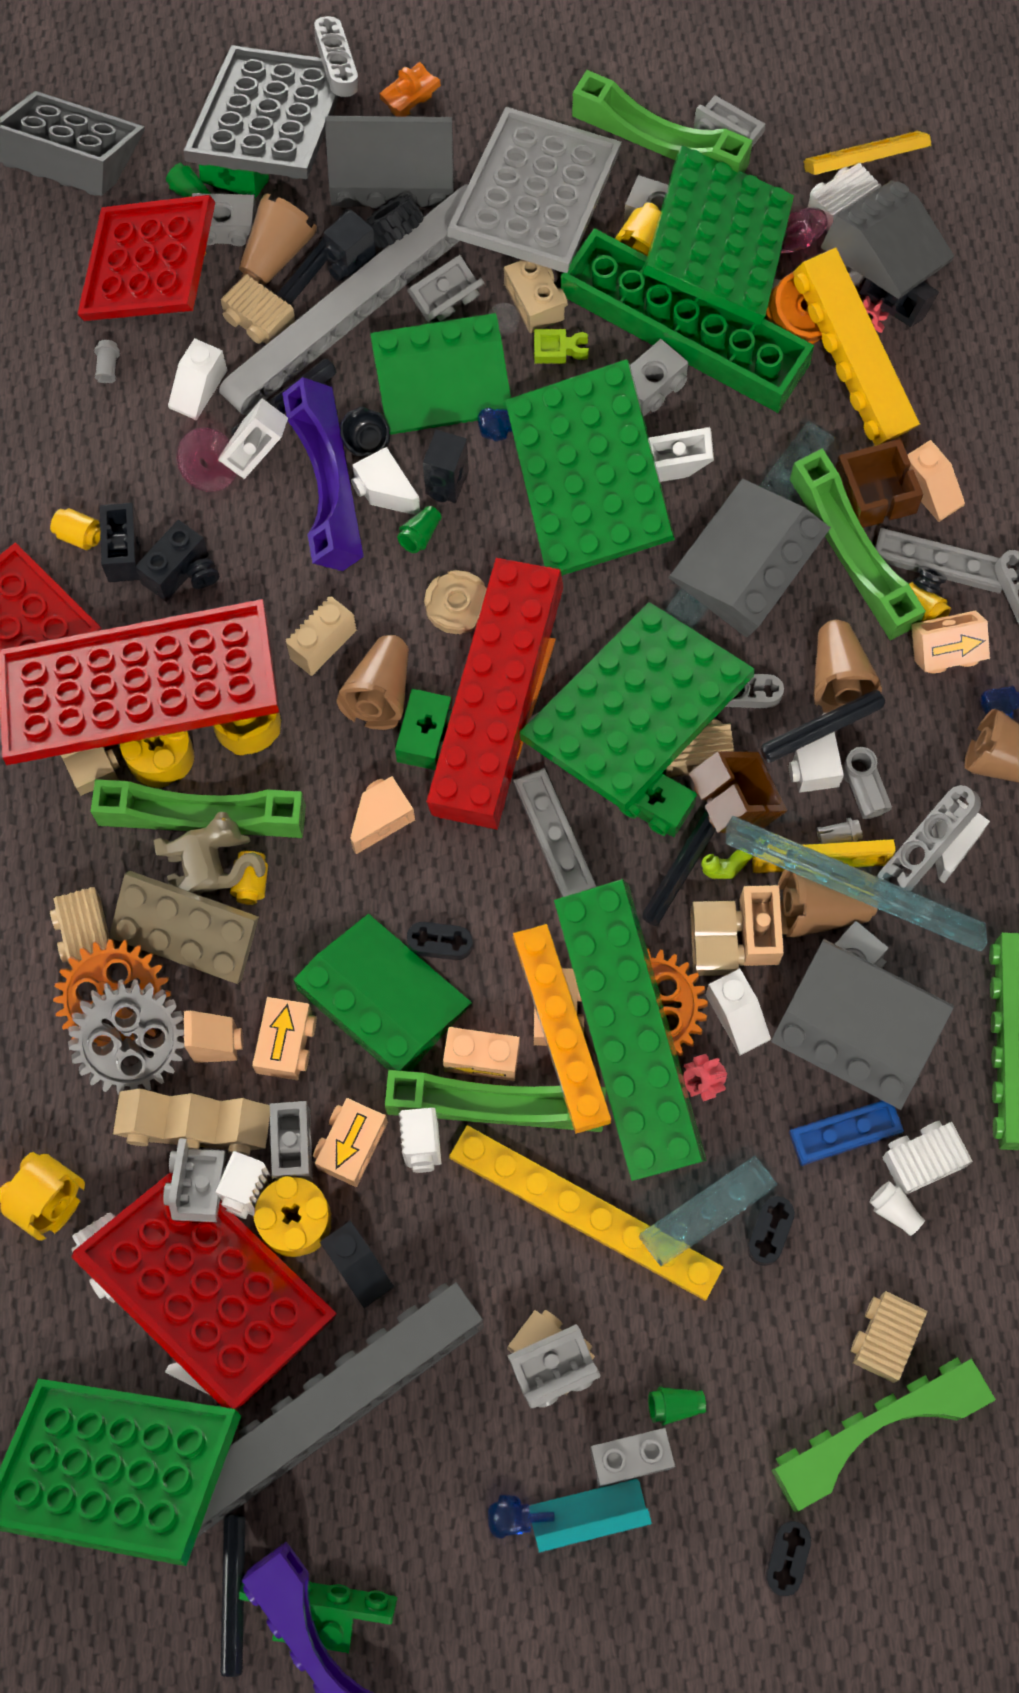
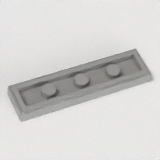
M881 528L875 548L888 565L918 572L919 567L924 566L943 574L949 581L996 593H1001L1002 591L1001 584L995 573V564L999 559L998 557Z
M545 768L514 779V787L561 896L564 897L595 888L596 884Z

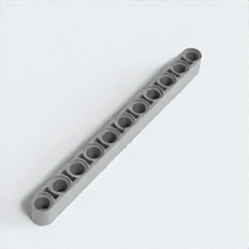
M468 184L460 187L424 216L423 221L419 223L417 228L412 229L410 234L404 235L403 239L396 240L394 244L387 246L232 372L222 382L219 393L242 415L249 414L262 398L264 400L268 399L457 244L460 240L447 237L448 226Z

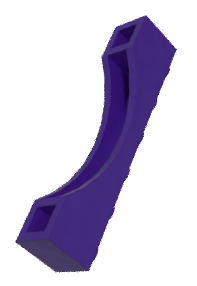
M302 377L283 392L286 416L288 417L287 421L304 445L317 480L318 512L314 525L307 534L312 563L344 571L364 556L345 453L340 436L333 389L330 386Z
M287 1541L249 1568L242 1580L245 1595L254 1606L259 1605L268 1617L267 1624L275 1637L284 1639L291 1649L290 1656L295 1666L302 1672L306 1670L313 1680L315 1693H373L346 1675L330 1657L320 1640L311 1615L309 1572Z

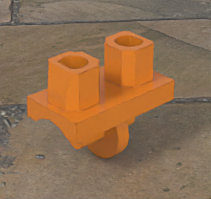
M419 62L411 69L408 67L402 68L398 72L399 78L380 92V99L396 117H407L414 106L420 102L425 103L432 97V92L441 86L440 79L431 75L424 65Z

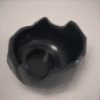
M358 407L348 412L342 420L340 436L344 446L350 453L357 457L366 458L388 447L391 428L381 413L365 407Z

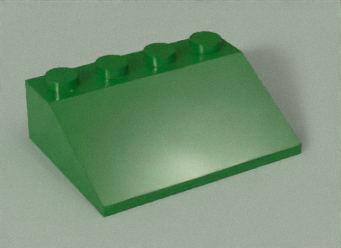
M496 313L370 333L384 418L391 428V435L509 416L505 400L510 399L511 395Z
M367 914L318 953L294 979L298 992L387 1070L410 1072L448 1031V1027H452L472 1005L469 999L370 914Z

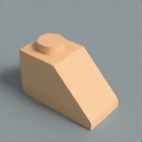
M932 440L907 454L911 462L909 470H914L924 494L921 502L938 522L965 505L952 464Z
M393 776L386 780L379 779L374 781L362 793L350 837L352 848L356 854L415 821L413 807Z
M184 1011V1047L194 1063L237 1061V1050H243L242 1028H237L232 1017L197 1011Z

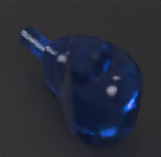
M484 408L480 411L478 427L484 438L493 439L495 442L506 439L508 433L512 432L507 409L494 410Z
M1014 686L984 691L981 695L980 703L985 715L992 709L1003 711L1013 719V710L1019 708V691L1017 692Z
M509 1494L500 1495L498 1501L489 1506L487 1516L488 1528L493 1537L504 1538L506 1536L523 1534V1532H531V1523L554 1522L555 1514L554 1511L530 1513L529 1504L521 1505L518 1497Z

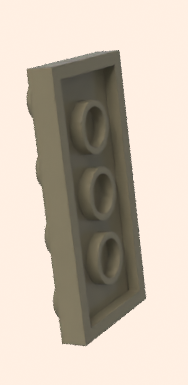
M128 871L124 874L109 938L119 942L127 940L130 946L137 947L141 945V949L238 984L244 975L259 917L144 875Z

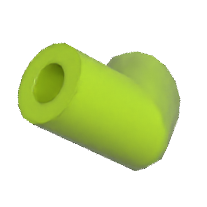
M739 846L728 859H720L718 856L714 857L713 854H709L702 859V870L711 879H732L753 856L743 846Z

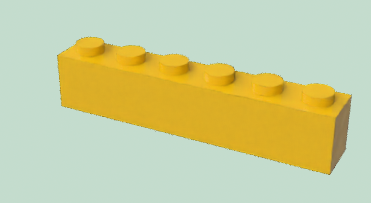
M837 248L804 261L793 272L796 289L799 293L803 294L808 304L809 316L814 323H817L821 331L822 343L825 349L831 353L836 363L838 377L841 381L845 382L849 390L850 402L853 408L859 411L864 422L863 427L866 436L873 441L874 445H879L909 432L920 423Z

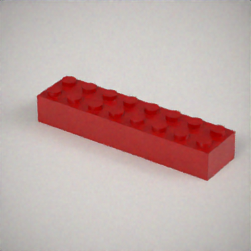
M501 558L495 559L426 801L432 816L498 830L521 746L519 732L527 723L564 588L560 569Z

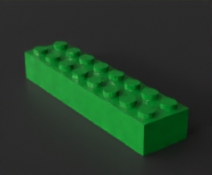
M595 228L573 258L568 273L564 272L561 275V288L568 300L651 345L662 339L688 361V365L776 413L780 412L811 364L813 344L766 319H763L760 325L642 274L647 259L646 255Z
M621 879L554 899L631 1181L707 1161L629 884Z

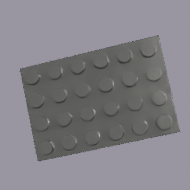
M231 45L185 146V162L227 167L231 170L254 171L260 174L288 176L293 179H308L326 132L325 116H332L339 96L332 93L321 58Z

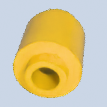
M70 508L66 510L59 509L54 514L50 530L56 534L58 539L84 550H89L100 542V522L97 519Z
M241 851L238 853L237 859H239L245 853L254 852L260 855L265 862L266 856L262 853L255 851ZM266 862L264 876L257 877L254 868L248 866L240 882L231 887L230 894L236 897L237 902L253 905L257 903V900L265 897L268 864Z

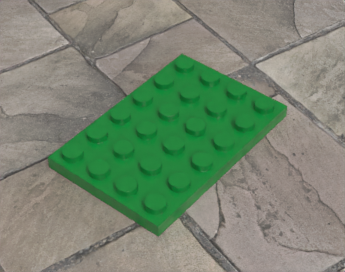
M682 145L675 160L642 274L760 325L766 315L794 195L782 188L765 183L753 175H748L741 171L736 172L728 164L716 161L697 150Z
M627 359L505 400L545 567L560 569L561 576L675 540L631 366Z
M648 602L519 732L520 740L626 812L754 677V668Z
M38 1379L0 1467V1531L187 1566L241 1415L236 1409Z

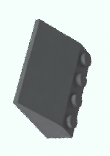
M34 91L0 117V162L9 168H19L28 171L36 177H46L58 181L63 186H73L85 190L90 195L103 196L117 183L144 133L145 126Z
M325 116L331 206H340L342 208L370 206L372 208H380L383 205H387L392 199L395 200L398 196L411 194L418 207L436 208L454 193L455 168L452 117Z
M893 180L838 213L821 245V248L826 252L837 248L843 263L897 299H900L949 264L954 258V254L918 196L911 193L905 184Z
M742 478L668 578L747 638L761 625L831 527L805 507Z
M823 939L771 1042L901 1110L929 1058L954 1005Z

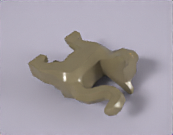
M218 812L206 828L190 830L172 842L162 838L153 840L157 856H167L168 861L172 863L182 861L185 875L179 876L175 873L168 875L167 878L170 882L168 884L197 895L203 892L215 893L221 888H231L240 882L248 866L254 868L257 877L264 876L266 871L265 862L262 857L252 852L243 854L235 861L231 873L224 874L219 860L218 848L251 842L248 836L241 835L237 823L229 817L227 812Z

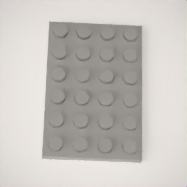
M505 107L448 226L447 237L568 273L571 262L575 257L620 152L621 141Z

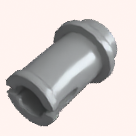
M101 340L95 347V354L97 355L95 379H98L100 383H113L116 379V358L120 356V350L114 341Z
M846 818V822L817 827L818 840L821 841L820 844L857 842V840H862L863 838L858 819Z

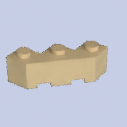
M141 1088L121 1091L119 1093L113 1134L126 1137V1143L136 1146H148L149 1142L175 1144L178 1146V1140L182 1138L187 1139L189 1149H199V1147L228 1149L230 1154L236 1151L248 1156L250 1155V1150L266 1148L270 1105L244 1098L218 1101L193 1093L167 1096Z

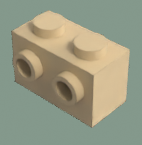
M520 260L504 267V285L530 333L534 332V329H542L564 320L565 307L568 305L567 298L562 288L557 289L554 284V275L551 268L525 260Z

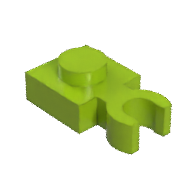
M534 329V364H566V356H572L577 360L588 359V348L577 347L580 344H588V334L579 332L572 337H566V329Z

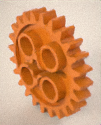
M108 939L106 949H102L99 942L95 941L93 942V953L82 947L79 949L82 960L80 961L71 956L68 961L73 969L62 968L60 970V974L67 980L66 982H57L54 986L62 990L63 995L53 998V1002L64 1004V1008L59 1010L56 1016H67L68 1021L62 1026L63 1030L68 1029L70 1026H78L73 1021L72 1014H84L80 1007L81 1000L90 1004L93 1002V1000H84L79 995L78 989L83 982L94 984L97 993L101 996L105 994V983L112 990H117L119 981L113 980L109 975V967L113 963H122L126 966L128 976L123 981L125 985L133 979L139 978V988L141 990L149 982L152 983L154 988L153 995L161 990V985L168 982L169 978H158L157 973L163 967L162 964L153 967L149 964L154 955L153 953L146 955L144 958L139 956L141 945L135 947L131 952L128 950L127 940H123L120 947L115 948L113 939ZM165 990L166 998L171 996V991ZM124 1007L119 1009L115 1016L120 1019H126L132 1016L134 1010ZM154 1028L146 1031L148 1035L153 1037L157 1034ZM120 1032L122 1041L126 1038H130L132 1041L135 1040L133 1033L130 1036H125ZM100 1035L93 1042L97 1043V1046H105L111 1041V1038L106 1035Z
M647 949L657 986L666 980L674 982L677 986L675 993L672 995L663 996L660 994L663 1005L674 1002L682 1004L680 1008L664 1007L666 1015H673L679 1021L677 1028L670 1032L676 1053L682 1056V1043L691 1047L694 1046V1041L690 1034H702V1029L696 1022L707 1020V1015L699 1012L698 1009L707 1007L708 1000L697 998L705 992V987L694 986L699 979L698 973L687 976L686 973L690 967L688 962L680 967L676 966V954L666 961L664 960L663 950L660 949L656 958H651L649 949Z

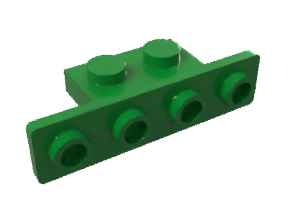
M309 1581L311 1615L318 1636L326 1650L349 1653L352 1643L354 1619L392 1624L397 1606L396 1596L387 1595L377 1590L368 1592L349 1589L341 1584L325 1585ZM242 1583L239 1599L249 1601L243 1589L244 1583ZM273 1634L272 1641L286 1643L283 1638L278 1639Z

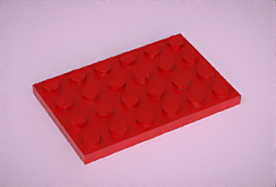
M169 1173L73 1250L71 1258L221 1407L238 1410L329 1325L337 1313L234 1214L227 1212V1208L221 1205V1201L219 1203L217 1222L172 1220L170 1208L168 1205H164L163 1201L165 1184L172 1181L173 1173Z

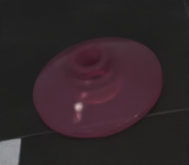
M805 208L791 213L780 253L802 250L816 241L823 234L828 224L825 212L818 208Z
M197 428L187 433L180 441L176 454L177 465L184 479L193 487L205 492H217L229 486L237 473L218 459L230 440L221 432L211 428ZM200 458L206 460L207 468L202 466Z

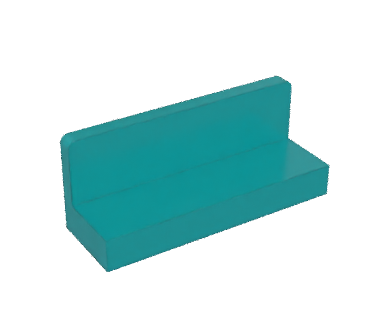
M638 1479L529 1506L539 1553L652 1524Z

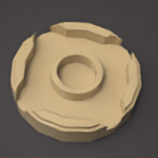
M454 570L447 572L448 574L441 577L439 575L426 590L424 604L427 617L435 627L446 633L462 634L476 629L487 590L484 582L476 575L467 571Z

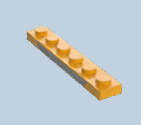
M545 924L513 933L517 953L575 1134L611 1124V1117L548 925Z

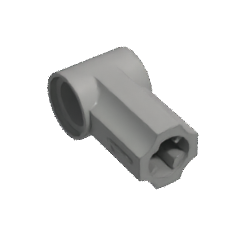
M856 747L850 751L842 766L843 778L851 787L862 818L871 819L890 811L892 805L877 770L878 762L876 755L869 748ZM852 762H862L866 766L867 771H856L852 766Z

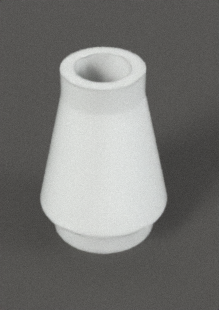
M890 1181L882 1185L869 1201L875 1207V1213L900 1227L910 1236L925 1222V1219L919 1215L899 1185L894 1186Z

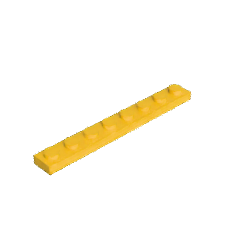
M468 1125L449 1156V1159L704 1301L707 1300L723 1269V1266Z

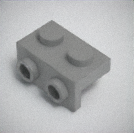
M716 95L705 107L699 105L695 112V129L717 130L725 128L753 140L752 147L765 131V123Z
M458 255L410 287L407 291L427 322L436 317L441 322L455 312L454 305L460 301L466 305L480 295L478 289L485 283L482 278L479 280L475 279L461 255Z
M179 1138L177 1151H171L169 1172L173 1173L171 1183L165 1184L163 1196L164 1205H168L170 1208L172 1220L217 1222L220 1198L215 1192L225 1170V1151L189 1149L187 1139Z
M577 1324L508 1355L523 1396L530 1408L552 1405L558 1400L559 1396L570 1391L584 1390L591 1386L594 1380L601 1377L598 1368L593 1363Z

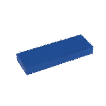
M882 1100L791 1129L789 1135L800 1165L803 1166L900 1135L904 1130L895 1107Z

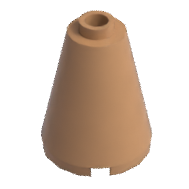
M271 194L263 195L260 200L239 266V270L243 273L241 278L248 274L250 278L252 277L263 286L267 285L317 232L315 223L312 228L306 223L309 217L304 212L280 197L275 202L269 200Z
M841 620L828 621L818 631L813 697L816 706L820 705L824 713H828L873 690H879L882 693L880 679L849 623Z
M388 635L378 638L339 690L337 697L338 707L353 722H355L357 717L367 721L365 724L367 728L386 730L394 728L399 720H401L404 712L409 648L400 637Z
M992 709L977 728V730L982 731L977 741L971 740L964 767L972 774L1019 783V724L1003 711Z
M796 867L786 868L782 872L778 883L779 890H783V900L780 901L782 934H787L786 937L795 938L848 927L855 921L859 924L868 923L877 912V898L867 887Z

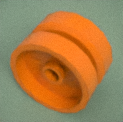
M792 272L771 290L764 319L814 345L822 339V334L817 323H814L809 316L808 304L803 294L799 293L796 289Z

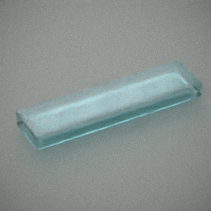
M753 1156L640 1233L639 1238L660 1267H662L776 1188L777 1183L758 1158Z

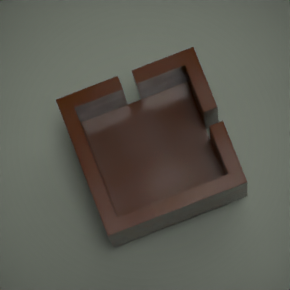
M901 439L849 452L838 457L835 468L840 475L847 497L862 528L883 523L886 515L888 520L891 521L916 514L924 494L914 470H909L911 462Z
M717 751L689 773L694 783L695 792L702 800H706L708 803L705 805V808L709 814V821L717 833H736L739 830L740 832H759L788 811L759 752Z

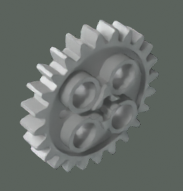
M120 979L117 990H112L105 983V994L102 996L94 990L91 991L93 1000L91 1004L81 1000L80 1007L84 1014H72L73 1021L78 1026L68 1027L69 1035L75 1038L68 1041L69 1050L76 1051L71 1055L73 1064L82 1063L79 1067V1074L82 1076L91 1072L89 1077L91 1085L102 1080L104 1092L112 1084L116 1085L118 1095L124 1090L125 1086H130V1089L134 1090L137 1089L139 1084H143L149 1091L151 1090L150 1080L153 1078L161 1084L164 1083L161 1073L163 1070L172 1074L175 1072L171 1060L182 1061L183 1059L181 1053L176 1049L185 1048L184 1039L178 1037L184 1035V1025L178 1024L184 1018L181 1011L173 1012L177 1007L174 999L164 1003L166 999L165 990L162 989L153 995L154 988L150 982L141 990L137 979H134L131 988H125L123 980ZM124 1007L134 1010L132 1016L126 1019H120L115 1016L117 1011ZM102 1019H108L113 1023V1025L116 1028H113L112 1026L106 1023H102ZM151 1028L162 1030L158 1038L148 1039L144 1037L146 1031ZM120 1032L125 1036H130L133 1033L135 1042L132 1041L130 1038H126L122 1041ZM100 1035H106L111 1038V1041L105 1046H96L92 1043ZM140 1047L153 1051V1055L145 1054ZM127 1056L139 1058L138 1063L133 1066L121 1064L122 1060Z

